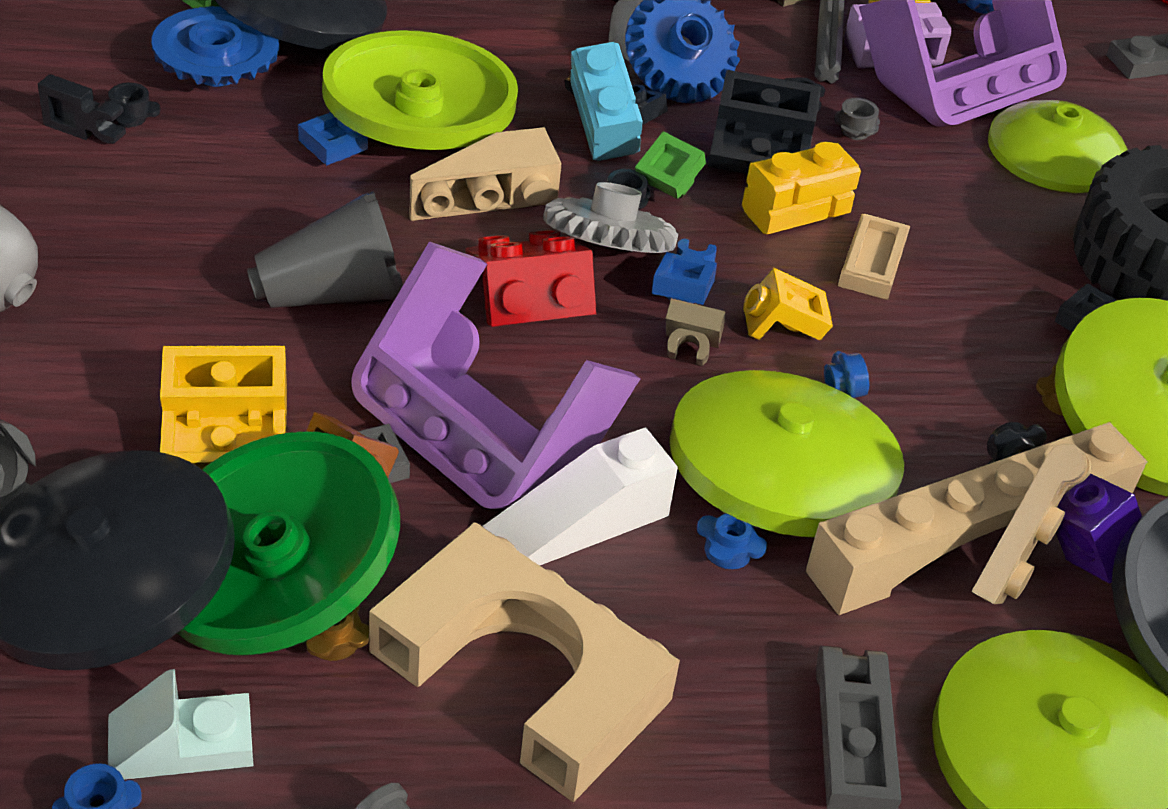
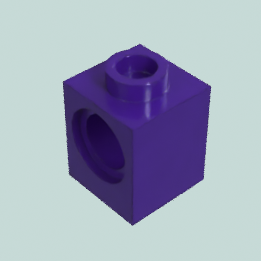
M1090 473L1085 481L1076 484L1065 493L1057 508L1064 511L1065 514L1056 531V535L1067 561L1110 584L1112 582L1114 559L1119 544L1131 525L1142 514L1135 494Z

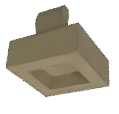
M671 298L666 316V336H670L667 343L668 357L675 360L679 346L684 342H692L699 348L696 365L703 366L708 360L710 346L719 348L724 329L725 311Z

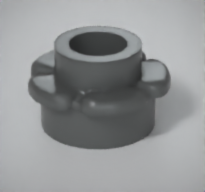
M850 98L843 102L841 111L836 112L834 121L835 124L841 126V132L844 136L853 140H863L878 132V125L880 124L878 117L879 109L869 100Z

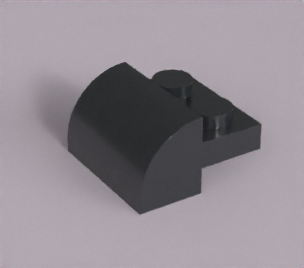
M726 70L708 167L748 174L750 163L770 159L779 152L794 153L810 149L821 86Z

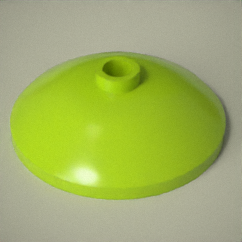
M1031 100L1008 107L993 119L988 134L991 152L1011 173L1037 186L1069 193H1087L1096 172L1101 169V166L1111 158L1127 150L1117 130L1105 119L1080 105L1059 100Z

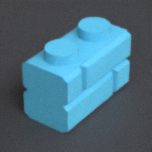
M609 42L576 48V50L571 52L572 69L570 82L593 160L601 161L639 152L643 121L638 105L635 104L636 98L619 43Z

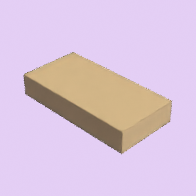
M861 214L841 271L838 286L888 300L910 226L868 214Z

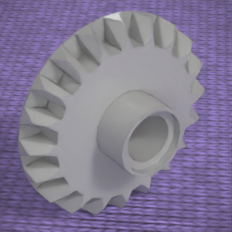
M598 182L595 187L593 200L584 197L580 199L573 197L554 199L546 204L543 220L549 226L562 233L587 242L616 249L647 253L669 252L675 249L678 238L676 229L670 223L665 222L660 217L652 216L650 212L638 210L642 195L640 191L615 183Z

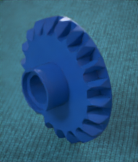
M643 0L635 8L627 23L625 32L626 52L633 70L652 91L665 93L667 99L676 102H701L713 98L723 90L726 70L735 71L740 61V58L737 57V49L740 42L735 40L733 35L735 25L727 23L724 18L725 10L714 8L711 5V0ZM682 36L688 38L692 45L688 44Z
M215 6L193 8L173 14L156 27L151 42L155 61L162 64L165 72L176 73L180 80L193 78L197 85L203 83L213 87L227 86L232 83L236 85L240 78L253 80L257 73L268 72L270 64L277 62V53L279 51V39L246 25L222 7Z

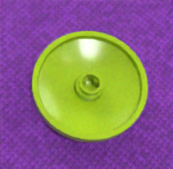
M399 30L364 35L350 40L335 49L329 55L323 67L322 95L327 108L340 122L366 137L399 147L444 150L467 147L496 132H502L515 115L518 85L515 76L508 66L482 47L439 33Z
M1154 298L1117 300L1105 304L1085 316L1063 345L1058 356L1055 371V388L1058 403L1073 434L1110 422L1147 460L1136 487L1168 496V301Z
M764 370L735 371L717 375L700 382L691 388L680 400L670 433V449L673 460L683 478L701 497L738 520L781 534L815 537L820 522L897 496L904 474V459L899 443L887 425L874 412L858 400L834 387L789 373Z
M1026 630L1002 634L976 645L966 652L950 670L934 709L932 722L933 743L937 760L949 786L967 809H1168V695L1149 677L1143 667L1130 657L1100 642L1082 636L1050 630Z

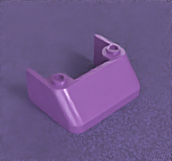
M880 0L859 6L876 75L880 83L932 125L946 127L960 124L1032 98L1062 85L1066 77L1067 65L1051 0H992L994 11L981 15L974 26V41L977 53L932 68L915 0Z
M429 242L357 362L352 374V391L356 400L382 423L390 424L395 434L478 504L490 509L505 510L591 447L600 444L640 381V378L632 372L586 360L555 411L548 417L541 430L538 431L466 373L477 355L479 334L475 325L462 315L459 310L487 264L480 258Z

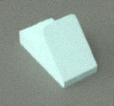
M175 669L164 672L109 714L108 765L117 769L124 780L252 767L253 751L249 693L178 699Z

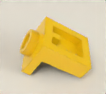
M773 268L760 284H755L748 291L744 300L743 310L745 312L748 335L757 340L761 339L776 321L780 322L790 331H800L818 340H821L833 327L825 291L776 268Z

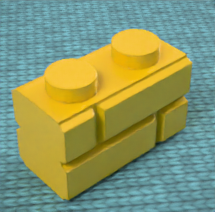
M821 142L814 148L794 153L779 152L770 159L750 163L746 181L748 187H745L742 207L763 234H771L825 220L829 217L851 213L855 197L853 190L857 189L861 170L854 159L838 143Z

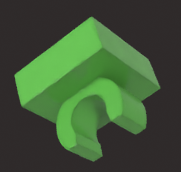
M663 131L635 166V170L646 177L649 185L679 199L693 185L694 178L706 164L705 154L702 150Z

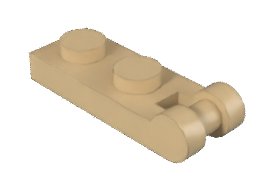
M1064 443L1053 447L1048 453L972 590L973 593L993 604H1003L1008 595L1014 599L1020 596L1034 571V566L1026 561L1038 540L1047 545L1062 522L1065 512L1057 508L1069 484H1079L1085 481L1090 474L1091 461L1085 452L1075 445Z

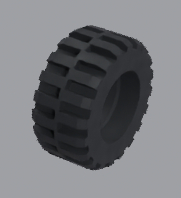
M1161 145L1147 146L1142 151L1137 147L1126 150L1104 163L1092 180L1074 229V251L1079 265L1083 266L1084 273L1092 284H1100L1101 291L1114 299L1154 298L1168 301V149H1163Z

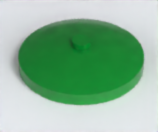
M290 432L268 436L242 445L204 467L202 470L216 483L229 509L235 533L234 552L230 567L219 590L198 616L177 632V634L195 646L211 652L226 655H255L278 651L309 640L326 631L351 613L370 594L385 573L393 557L400 531V511L395 491L375 457L362 446L341 436L322 432Z

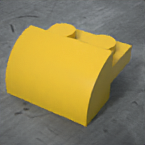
M163 346L160 389L162 406L160 452L178 456L203 469L222 455L242 445L268 436L287 433L285 346Z

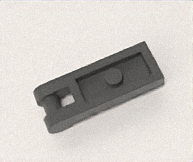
M820 646L816 664L817 684L820 685L827 809H898L901 803V789L888 655L886 652L865 650L863 656L845 655L842 653L841 647ZM845 681H855V682H861V683H853V682H845Z

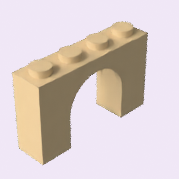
M476 522L369 611V652L417 688L464 646L488 634L497 632L531 634L546 640L559 649L569 660L575 673L564 686L524 723L520 764L573 803L672 700L680 663L679 659L671 655L658 641L646 638L619 620L606 606L594 603L566 584L563 578L556 572L544 569L517 551L514 545L507 539L495 536Z

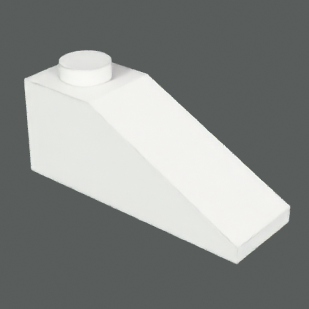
M645 427L594 445L483 525V528L495 536L507 539L514 545L517 551L538 565H543L669 516L678 466Z

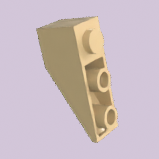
M545 127L496 132L410 175V220L415 221L546 205L552 200L557 199L562 163Z

